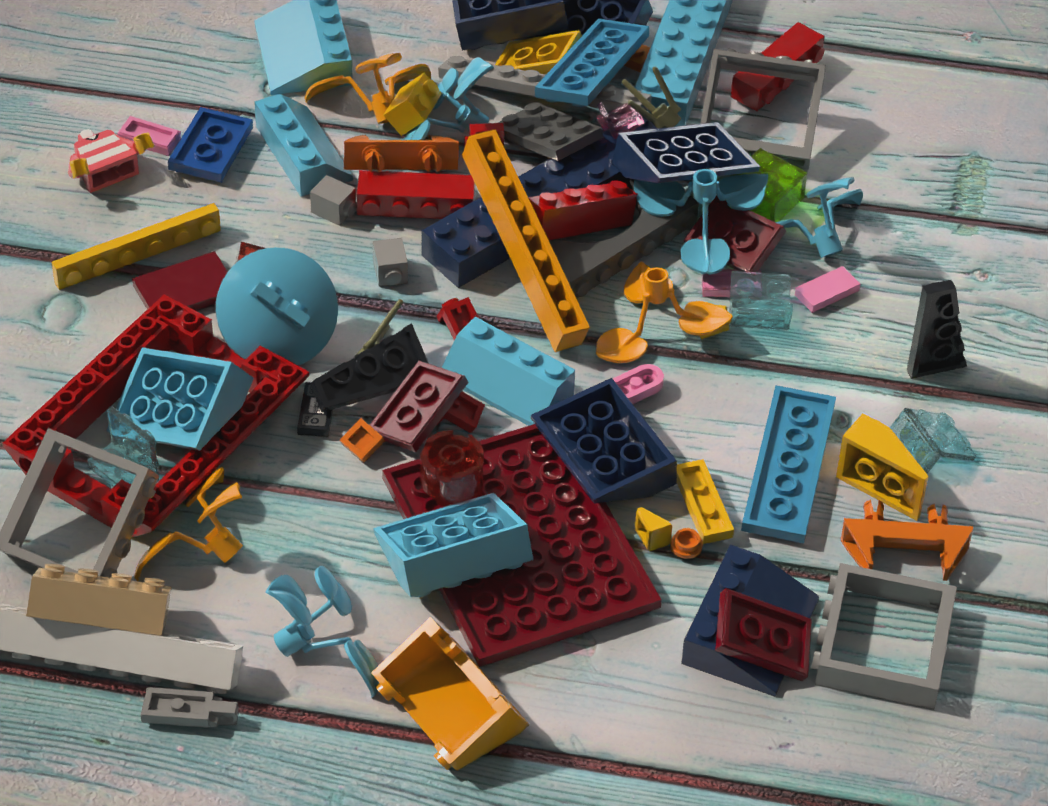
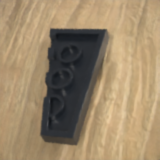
M952 280L922 285L907 365V372L911 379L967 367L966 359L963 355V351H965L964 343L960 333L962 332V327L958 318L960 312L957 290Z
M411 323L398 333L383 339L374 347L359 353L350 361L344 362L316 378L310 386L322 413L393 393L418 361L428 363V360Z

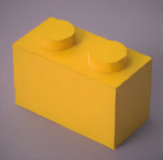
M422 73L400 88L383 116L402 136L427 119L442 93L437 84L425 73Z

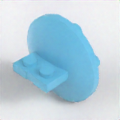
M265 248L252 252L240 259L225 275L216 298V319L221 335L233 352L243 359H247L261 345L298 366L314 358L327 345L335 330L338 318L337 295L328 274L309 256L288 248Z

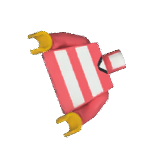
M89 129L82 131L78 135V141L74 144L75 153L70 157L69 176L73 179L82 177L88 191L92 193L138 175L137 155L144 153L148 148L155 147L150 133L139 134L133 138L134 141L117 136L112 130H105L98 134H94Z

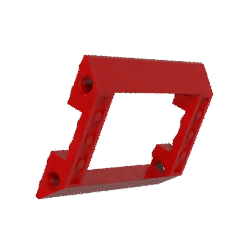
M165 294L2 442L4 449L26 475L48 428L77 439L121 397L142 347L168 352L173 350L180 354L229 361L244 370L254 379L248 391L250 393L246 396L243 406L200 451L191 449L155 485L154 490L156 493L152 498H149L144 509L145 516L143 522L135 529L132 537L151 533L310 376L309 371L261 345L247 359H243L235 354L227 343L213 336L212 319ZM67 448L47 491L112 528L131 484L121 479L112 489L76 469L74 467L73 453Z

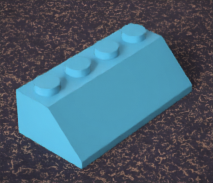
M282 94L254 101L256 128L300 197L309 195L310 191L326 175L343 183L353 181V175L349 170H344L343 160L307 106Z
M474 317L457 334L442 366L443 369L466 377L469 383L463 389L465 392L528 426L534 424L531 420L532 414L574 395L575 369L477 317Z

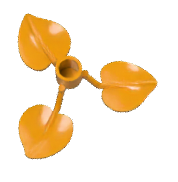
M401 53L386 54L379 58L366 60L355 67L358 74L371 70L374 72L379 93L372 96V102L352 77H344L343 75L316 82L308 88L304 99L307 103L312 97L325 90L348 83L365 102L369 112L374 111L378 124H384L389 122L383 115L395 98L394 84L415 79L422 73H425L431 79V71L426 64H418L398 71L395 75L385 79V84L389 85L388 94V91H384L379 68L400 61L402 56Z
M641 261L630 273L624 285V295L629 301L637 304L643 303L637 330L634 334L625 328H614L606 331L597 341L596 355L603 360L613 363H628L642 357L647 351L648 343L639 337L643 331L649 302L652 304H662L669 297L676 313L681 316L679 327L686 333L696 336H705L720 330L732 321L733 316L725 309L703 301L689 302L682 309L675 297L673 283L669 279L668 272L663 268H650Z
M223 467L216 470L206 481L200 484L185 504L189 507L197 499L204 509L197 522L200 524L209 516L215 525L204 537L208 543L205 545L178 531L168 533L154 543L140 559L134 574V578L139 581L144 565L166 545L178 539L202 549L207 555L213 551L224 563L241 549L243 544L226 527L222 526L215 515L217 509L221 506L242 498L240 484L236 482L229 486L210 505L205 501L207 489L215 484L223 483L225 472Z

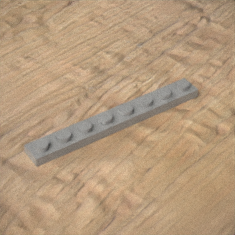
M462 56L450 57L438 67L439 78H443L449 69L454 68L459 73V79L472 60H467ZM491 64L494 68L484 74L474 85L535 96V86L546 74H540L536 70L514 69L510 65L498 66ZM607 84L587 106L640 117L641 114L628 105V100H632L647 110L629 90L615 88V86ZM641 93L651 103V94Z

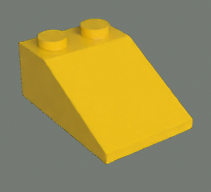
M580 30L508 42L495 65H510L514 69L536 70L540 74H547L582 35Z
M862 413L842 437L836 478L917 521L920 518L928 481L927 473L890 427Z

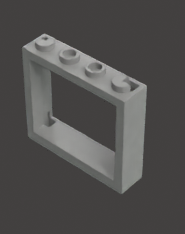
M728 48V51L714 49L700 124L711 123L720 69L814 82L804 147L733 137L756 162L809 169L826 65L812 63V60H805L804 62L795 61L787 56L767 57L759 52L740 53L732 48Z
M48 428L0 531V551L39 568H45V564L61 565L21 547L66 449L69 448L136 475L93 570L98 571V576L111 578L112 573H117V568L122 558H125L130 551V540L135 529L143 522L145 516L144 509L149 498H152L156 493L154 487L159 475L145 466ZM65 566L66 572L78 573V571Z
M840 563L838 575H831L827 592V594L833 595L832 601L825 600L822 619L828 620L827 626L820 625L817 645H822L821 652L814 651L811 668L817 669L815 685L934 710L939 692L957 586ZM845 590L938 609L926 679L830 659Z

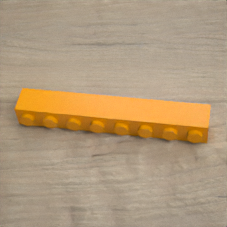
M496 129L469 136L462 157L554 352L582 345L590 326Z

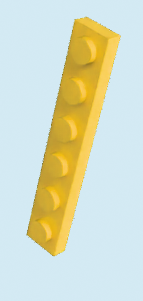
M215 203L52 261L54 283L61 290L221 231L219 209Z

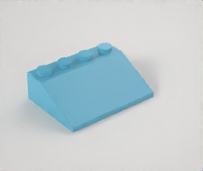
M292 0L254 20L271 95L307 91L316 82L340 75L344 77L350 76L353 79L352 58L337 0ZM347 83V84H343V85H340V86H337V87L351 86V85Z
M142 347L106 431L114 435L200 451L243 406L254 378L233 362Z
M494 493L373 528L374 534L400 586L410 597H424L433 590L443 587H457L462 584V581L472 578H486L495 571L505 568L516 569L521 567L523 563L533 560L527 524Z

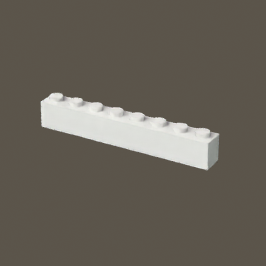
M0 604V650L12 652L11 657L30 660L32 656L43 657L44 663L51 665H64V661L77 663L76 668L85 671H96V668L100 667L109 669L110 675L127 677L129 673L140 674L141 680L148 682H161V679L174 680V685L182 688H194V684L207 686L206 691L216 694H226L227 690L238 686L243 646L166 632H163L161 636L27 617V608Z

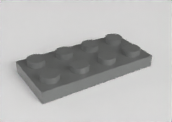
M537 102L526 105L523 110L516 114L504 116L502 121L498 122L504 124L505 140L556 161L604 138L601 127Z

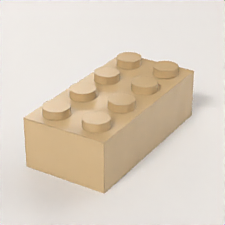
M45 564V568H39L32 576L26 616L162 636L166 626L172 587L164 586L165 581L161 579L145 578L143 583L131 581L132 576L126 574L112 573L111 578L98 576V571L80 568L78 573L66 572L65 566Z

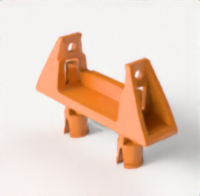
M360 135L344 141V170H369L370 172L372 170H378V172L382 170H426L428 172L430 170H435L436 172L440 170H458L459 141L451 138L428 135V140H370L368 136Z
M868 500L863 505L864 519L844 518L841 533V542L859 567L873 569L874 547L939 551L941 569L943 570L942 579L947 581L969 549L973 526L948 525V508L944 504L942 505L940 516L937 514L935 504L927 508L929 523L884 521L883 502L878 501L877 512H874L871 500Z

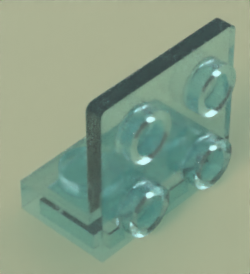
M732 271L729 313L732 314L733 319L729 323V327L789 330L793 312V304L790 303L791 276L788 274Z
M111 407L107 410L111 443L102 450L145 466L158 474L159 463L156 456V440L148 430H142L127 414H122L114 407ZM92 457L88 459V468L110 486L114 487L121 479L132 485L136 475Z
M904 408L890 426L891 430L927 474L940 457L973 461L976 458V454L970 447L969 440L959 433L954 426V420L946 413Z

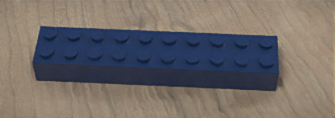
M628 115L602 130L604 138L559 161L549 159L518 176L528 197L539 196L545 192H562L569 188H586L592 184H609L611 181H622L627 184V187H630V178H625L612 163L618 133L657 128L642 115L640 117ZM482 197L421 230V255L457 288L510 259Z

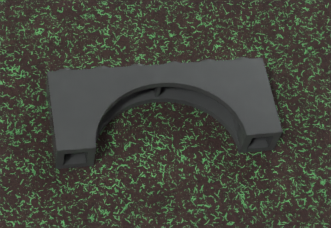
M630 179L629 188L634 191L635 179ZM689 196L684 206L676 205L674 214L660 217L647 213L636 201V208L640 213L639 218L628 230L618 236L592 243H575L561 239L549 240L576 299L585 296L591 289L607 282L612 276L629 268L642 257L650 255L653 250L664 243H669L680 233L691 229L698 220L699 203Z

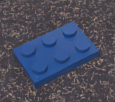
M200 107L170 156L168 170L222 183L253 129V119Z

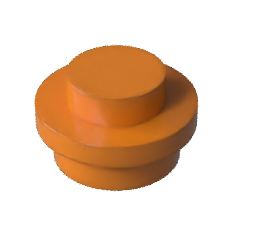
M683 528L678 530L672 537L670 547L676 556L691 559L701 553L703 542L695 530Z

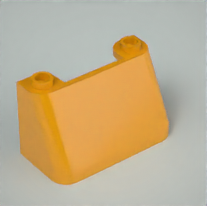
M431 617L371 672L379 682L375 687L387 701H390L392 698L398 701L433 741L434 747L438 751L434 754V757L446 770H449L451 767L457 771L516 737L530 725L464 649Z

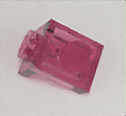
M602 102L597 104L601 114L596 116L603 131L609 129L614 139L618 137V133L631 132L645 124L641 114L629 106L628 103L608 113Z

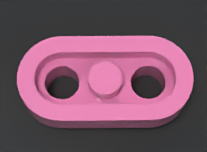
M644 364L613 378V380L630 402L635 404L658 393L662 389L664 374L659 367L652 364Z

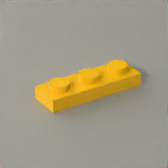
M704 459L677 464V485L703 544L733 538V525Z

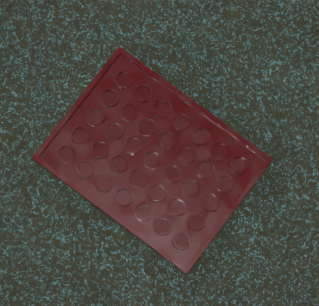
M535 424L382 470V479L403 519L494 493L528 526L533 560L523 563L521 567L516 569L505 568L495 571L486 578H472L462 581V584L457 587L439 588L479 667L661 608L662 599L606 502L593 503Z

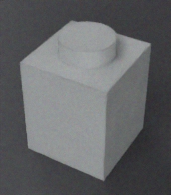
M328 175L310 191L311 213L339 226L348 217L353 216L357 209L355 188Z
M402 238L373 241V263L378 286L408 283V261Z

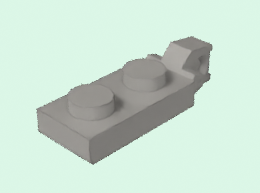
M148 687L140 716L142 723L206 728L210 726L212 728L218 727V724L237 725L239 710L237 702L222 701V698L214 696V692Z

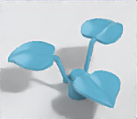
M477 57L469 63L459 79L458 71L454 68L449 69L442 82L437 85L442 94L432 110L437 109L446 98L459 109L455 115L458 124L427 118L424 122L410 130L403 140H424L431 124L457 129L463 133L465 129L469 131V124L489 123V117L480 112L465 94L484 74L494 67L480 57ZM457 83L458 87L455 90L454 96L451 97L449 92ZM462 99L466 105H461L458 100Z
M700 169L694 173L693 182H689L686 192L682 185L676 181L654 183L636 179L634 180V192L638 194L636 197L637 202L644 211L660 217L674 214L676 205L684 206L693 192V197L696 201L703 204V240L691 239L687 241L681 248V260L688 268L701 274L710 275L716 274L726 267L730 259V249L723 239L714 238L708 240V203L712 202L717 195L720 201L726 200L727 205L734 210L746 211L754 209L764 199L768 174L734 175L717 181V175L714 171Z
M849 177L820 185L806 194L808 199L820 195L821 205L817 209L818 211L823 210L826 225L814 229L816 234L812 236L800 220L788 219L775 223L784 226V228L798 227L808 238L810 245L816 243L821 258L831 256L843 251L835 229L833 207L842 204L860 205L863 198L862 189L852 190L826 201L829 192L840 188H849V185L855 181L854 177Z
M324 566L316 568V582L322 593L328 598V601L312 615L307 607V598L292 577L281 575L274 579L265 593L277 599L295 619L292 623L274 634V641L280 652L288 657L300 649L307 653L312 649L344 644L349 659L368 686L371 698L374 697L378 692L375 686L379 682L371 672L378 665L370 651L360 640L357 639L353 642L350 637L311 643V639L315 634L310 624L332 606L336 608L341 616L348 615L352 610L348 593L335 579L333 574Z

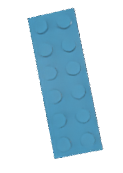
M597 19L535 86V97L545 99L548 102L572 103L576 107L588 106L649 37V26Z
M775 386L741 531L799 543L805 542L834 412L835 396Z

